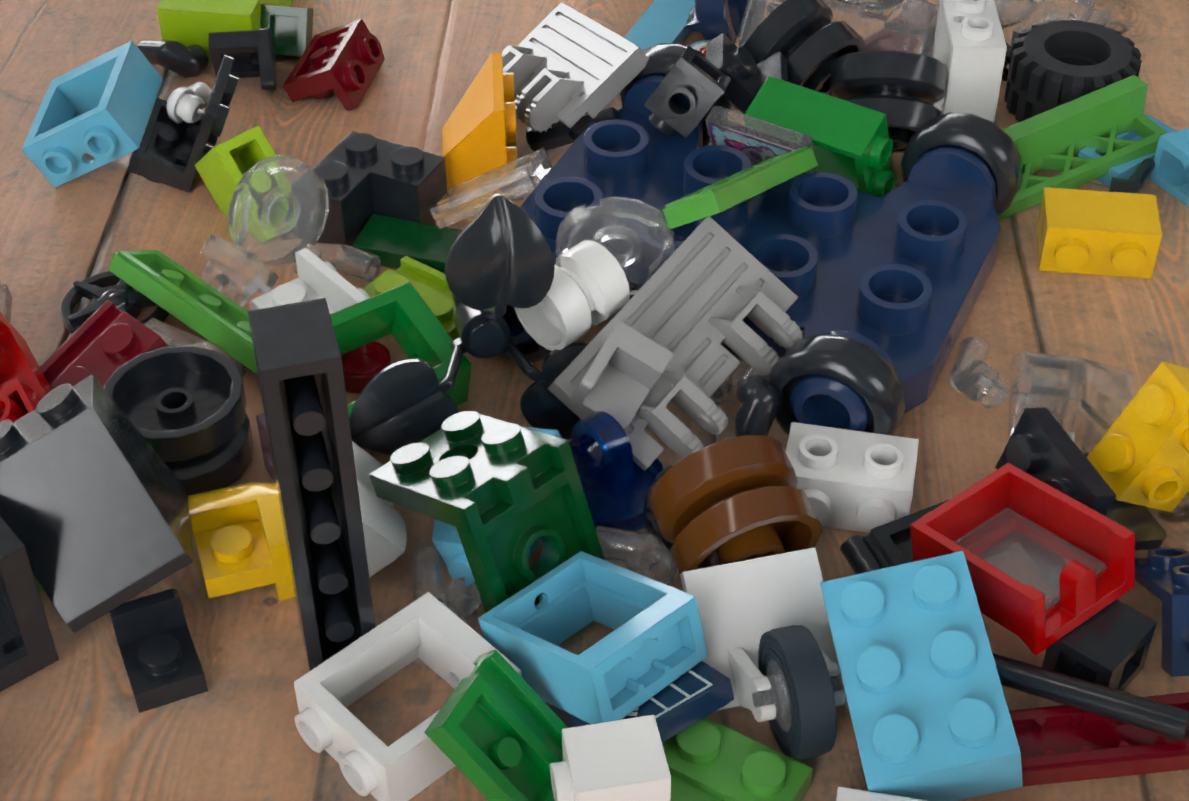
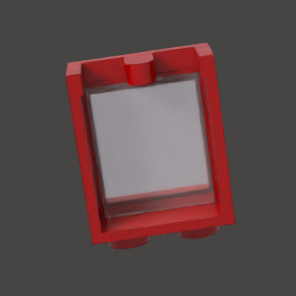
M1010 463L1005 464L910 524L913 562L963 551L981 613L1020 637L1034 655L1041 653L1134 588L1135 532Z

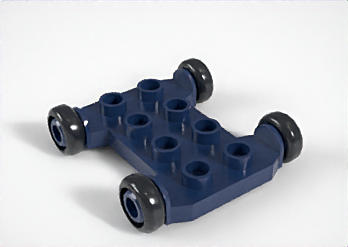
M661 43L643 50L649 60L646 67L620 92L622 108L617 110L619 119L605 120L598 123L590 122L520 206L532 218L544 235L551 249L554 265L558 256L583 240H592L604 246L617 259L626 275L630 299L705 219L703 218L669 230L662 209L666 208L665 205L753 166L749 157L738 149L723 145L708 146L713 141L708 123L725 128L728 121L732 102L724 94L717 99L687 139L679 132L674 137L667 136L655 128L649 121L648 116L652 111L646 108L644 104L688 46L683 44ZM697 51V52L700 53L703 57L706 58V55H704V54H703L702 52H700V51ZM676 93L672 96V99L685 109L691 106L690 99L685 94ZM953 112L929 119L908 141L901 160L903 184L882 198L858 192L855 185L841 175L829 172H812L795 176L723 212L710 216L798 296L785 313L800 326L804 337L787 349L774 342L773 338L767 336L747 316L742 320L769 347H772V350L779 357L773 367L768 385L776 387L779 394L780 405L775 419L788 436L791 422L894 436L903 414L927 401L995 264L1001 231L997 217L1011 206L1022 182L1021 156L1012 138L994 122L975 114ZM452 293L454 305L457 308L461 302ZM507 305L504 318L510 330V338L514 340L516 347L530 363L545 360L552 350H547L538 344L523 327L518 319L515 308ZM503 351L498 354V356L513 361L511 357Z

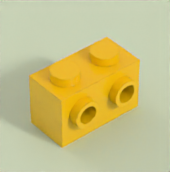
M1162 361L1087 456V459L1117 495L1115 498L1118 501L1172 512L1189 492V368Z

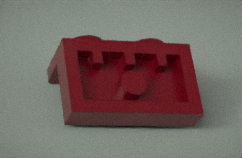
M362 18L316 34L282 87L292 102L310 96L314 99H320L334 91L347 111L356 109L385 60L381 44L377 37L370 33Z

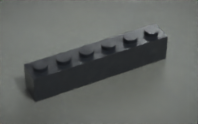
M326 298L247 311L299 622L309 671L376 627L342 359Z

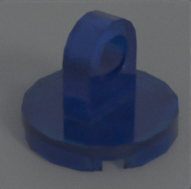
M597 411L573 426L572 440L568 442L596 532H605V538L623 537L645 527L643 509L645 502L646 512V495L657 474L663 470V466L658 458H656L645 471L633 461L632 446L622 426L610 414L604 411Z

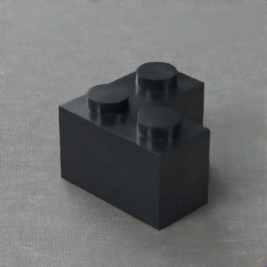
M352 131L294 186L301 240L348 254L353 249V243L372 214L435 225L449 210L445 157L421 151L416 147L404 146L376 138L368 133Z

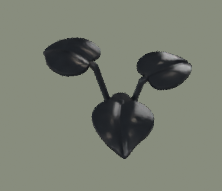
M495 193L478 216L458 235L447 255L445 277L449 289L461 303L456 308L454 314L455 326L460 337L451 342L453 351L444 378L438 382L433 367L421 359L402 360L380 371L361 392L349 416L352 441L358 446L391 456L399 448L408 444L419 443L440 430L442 423L448 417L458 413L454 400L445 393L454 387L463 354L466 352L477 358H491L503 351L511 357L528 378L535 381L525 390L520 399L522 414L533 428L558 430L561 438L565 440L579 439L596 434L548 390L556 378L588 344L572 343L561 350H553L544 360L542 371H539L516 347L514 340L510 338V330L504 318L507 305L515 308H531L540 303L550 290L555 268L551 249L539 227L523 209L507 197Z

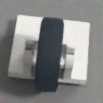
M816 548L682 572L680 577L683 591L696 596L708 657L702 661L731 680L734 700L717 711L740 706L752 710L757 722L769 721L780 749L785 755L793 759L817 757L831 751L836 739V707L844 705L846 695L844 690H840V686H843V680L820 586L823 578Z

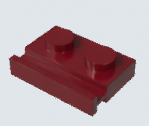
M107 300L40 368L52 390L62 384L74 386L90 375H93L104 388L105 383L118 367L139 354L168 347V345L160 335L127 312L120 311L114 303Z

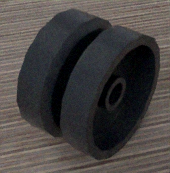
M786 0L756 27L743 47L750 52L756 65L776 52H781L787 58V82L833 96L830 91L831 63L838 57L863 52L865 42L845 21L832 22L833 13L831 8L822 0Z
M866 51L838 57L831 63L830 91L832 95L836 98L885 113L889 138L893 140L892 153H904L911 136L931 118L943 115V111L933 105L946 97L947 68L944 63L935 58L900 51Z
M193 345L159 348L139 354L118 367L105 383V391L186 488L188 496L230 486L240 479L251 463L254 442L250 420L245 412L246 397L243 380L234 362L219 352Z

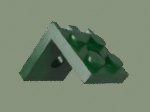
M464 411L448 417L442 423L440 430L421 442L399 448L391 455L389 462L369 474L377 497L456 527L486 613L580 551L605 560L568 440L525 428L515 423L485 416L475 411ZM541 537L543 542L541 556L529 568V550L532 544ZM539 595L535 599V606L539 604Z

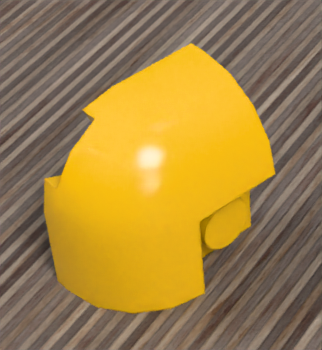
M248 482L188 496L189 514L208 599L270 584H275L279 601L295 597L276 483Z

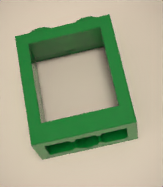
M772 76L767 77L743 116L748 136L792 151L804 146L812 147L818 166L804 172L805 174L812 172L838 174L850 180L858 192L881 198L894 190L897 172L892 168L893 140L889 138L885 113ZM779 148L781 151L784 150V151H786V152H790V151H788V150ZM755 151L752 152V153H756V154H758V155L760 156V159H758L759 161H762V160H763V159H762V156H761L759 153H757V152H755ZM767 156V157H765V160L770 159V158H773V157Z
M410 282L330 314L341 355L392 334L409 359H421L428 362L435 370L438 382L444 378L453 351L451 348L453 339ZM464 354L455 385L445 393L454 400L456 406L468 401L472 364ZM356 401L347 403L349 416Z

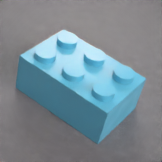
M955 552L820 582L868 791L927 801H958L1023 787L1020 748L964 552Z

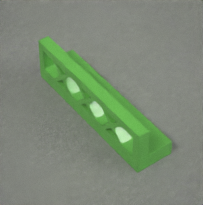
M1132 75L1002 129L1012 138L1021 156L1022 182L1018 189L1020 191L1016 193L1011 206L997 217L998 221L1041 203L1044 187L1074 189L1107 175L1111 167L1155 153L1159 136L1168 132L1144 115L1148 84L1136 75ZM1134 130L1144 138L1139 141L1116 139V136ZM1085 147L1099 148V153L1106 154L1097 159L1074 157L1079 153V150ZM1042 169L1063 172L1052 178L1031 175Z

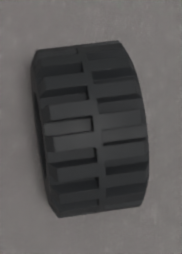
M1071 19L1050 20L1048 23L1034 24L1031 26V29L1021 31L1018 38L1014 40L1004 101L1007 102L1006 108L1009 113L1016 115L1015 119L1021 122L1132 75L1138 77L1142 62L1140 60V50L1134 47L1135 43L1131 39L1121 36L1120 32L1094 22L1090 23Z

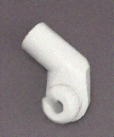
M196 82L188 88L179 87L174 90L167 101L169 118L178 124L183 121L187 123L199 121L204 114L202 109L206 107L211 93L210 87L203 82Z

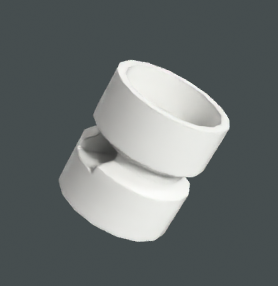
M583 240L558 256L554 265V279L544 299L531 308H515L518 319L527 333L547 350L553 351L565 348L589 332L591 325L596 326L619 312L630 299L629 284L622 267L604 246L595 241Z

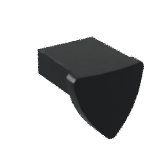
M269 28L256 31L209 33L208 49L215 76H217L225 54L234 58L230 71L231 75L239 78L260 77L262 90L277 89V50L273 34Z

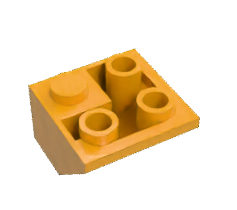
M492 52L442 128V157H445L448 202L489 200L495 193H499L509 199L508 178H518L514 72L503 73L502 52Z

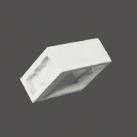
M940 0L932 58L946 65L947 83L946 97L933 106L943 111V114L950 112L975 114L991 122L995 120L1007 45L994 0Z
M427 592L294 682L299 714L294 718L295 725L303 740L312 750L317 753L325 750L339 763L346 781L359 795L367 796L370 793L377 801H409L456 766L424 733L439 711L390 746H387L346 707L417 658L421 659L455 689L462 679L469 677L476 667L473 663L478 656L497 649L430 592ZM499 652L501 656L522 677L521 669L518 668L514 663H512L508 658H506L501 652Z

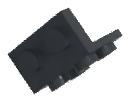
M224 54L204 114L199 121L195 123L183 121L180 124L174 122L168 116L167 101L156 98L139 149L133 152L127 171L143 176L152 182L163 183L189 193L195 173L199 174L194 165L215 146L229 113L230 103L239 77L230 74L234 61L233 57Z
M1046 407L1025 408L995 468L999 469L1005 464L1010 463L1135 532V551L1160 548L1167 534L1145 506L1118 501L1115 498L1117 496L1087 459L1090 453L1083 454Z

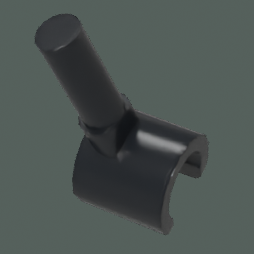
M1149 158L1144 159L1130 177V180L1112 177L1109 192L1140 194L1143 183L1155 168V162Z

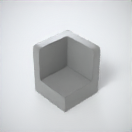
M618 320L569 401L617 431L623 432L630 425L648 392L662 375L674 353L623 321Z

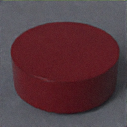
M373 341L341 355L345 390L350 393L361 394L375 375L391 365V356L387 347Z

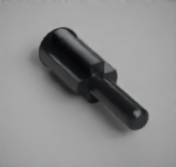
M614 107L604 109L594 119L589 115L582 116L571 128L559 120L556 124L553 123L551 125L552 128H548L547 131L544 130L541 133L538 130L535 132L530 127H527L526 140L533 152L543 153L544 151L573 143L590 122L598 123L605 120L619 119V113Z

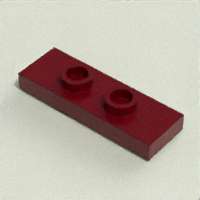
M1189 692L1143 697L1189 711ZM1067 705L1009 711L1021 752L1023 787L1189 770V735L1186 741H1182Z

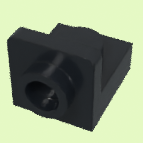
M724 33L707 43L706 59L731 78L723 94L743 114L746 113L768 76L787 81V58L781 52H776L756 65L750 52L742 46L737 47Z
M172 588L125 602L109 612L139 713L208 691L204 671L186 623L182 601L177 589Z

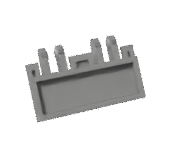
M562 2L518 46L508 45L502 51L503 73L514 72L516 118L523 123L526 122L528 127L535 132L538 130L540 133L544 130L547 131L548 128H552L551 125L553 123L556 124L559 120L571 128L584 114L594 119L646 67L649 60L639 46Z
M710 216L706 217L556 378L548 390L619 454L624 452L644 471L664 450L661 445L644 431L645 427L683 459L703 449L704 444L701 443L696 434H693L665 406L671 400L694 422H697L700 427L704 428L705 431L720 435L728 426V417L720 407L715 405V402L710 397L741 363L720 343L723 341L757 372H760L762 375H771L773 367L779 358L777 353L742 320L747 316L767 336L773 338L774 342L787 349L804 337L800 326L785 313L798 296ZM618 320L623 321L674 353L664 372L648 392L630 425L623 432L617 431L569 401Z

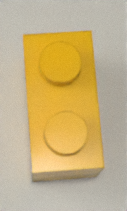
M1044 187L1035 231L1039 271L1152 279L1163 235L1156 195Z

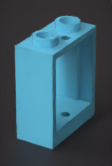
M132 40L51 80L21 150L56 188L139 149L163 78ZM83 154H90L95 159L89 160Z
M580 551L478 618L483 638L521 669L522 678L543 701L589 724L623 719L708 657L696 596L583 551ZM539 595V604L535 606V599ZM593 621L614 629L613 632L579 655L558 646Z

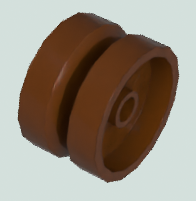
M743 435L718 441L688 455L664 473L652 487L648 504L665 541L673 543L670 554L679 574L685 571L814 548L823 532L819 519L806 493L795 488L798 480L781 442L767 435Z

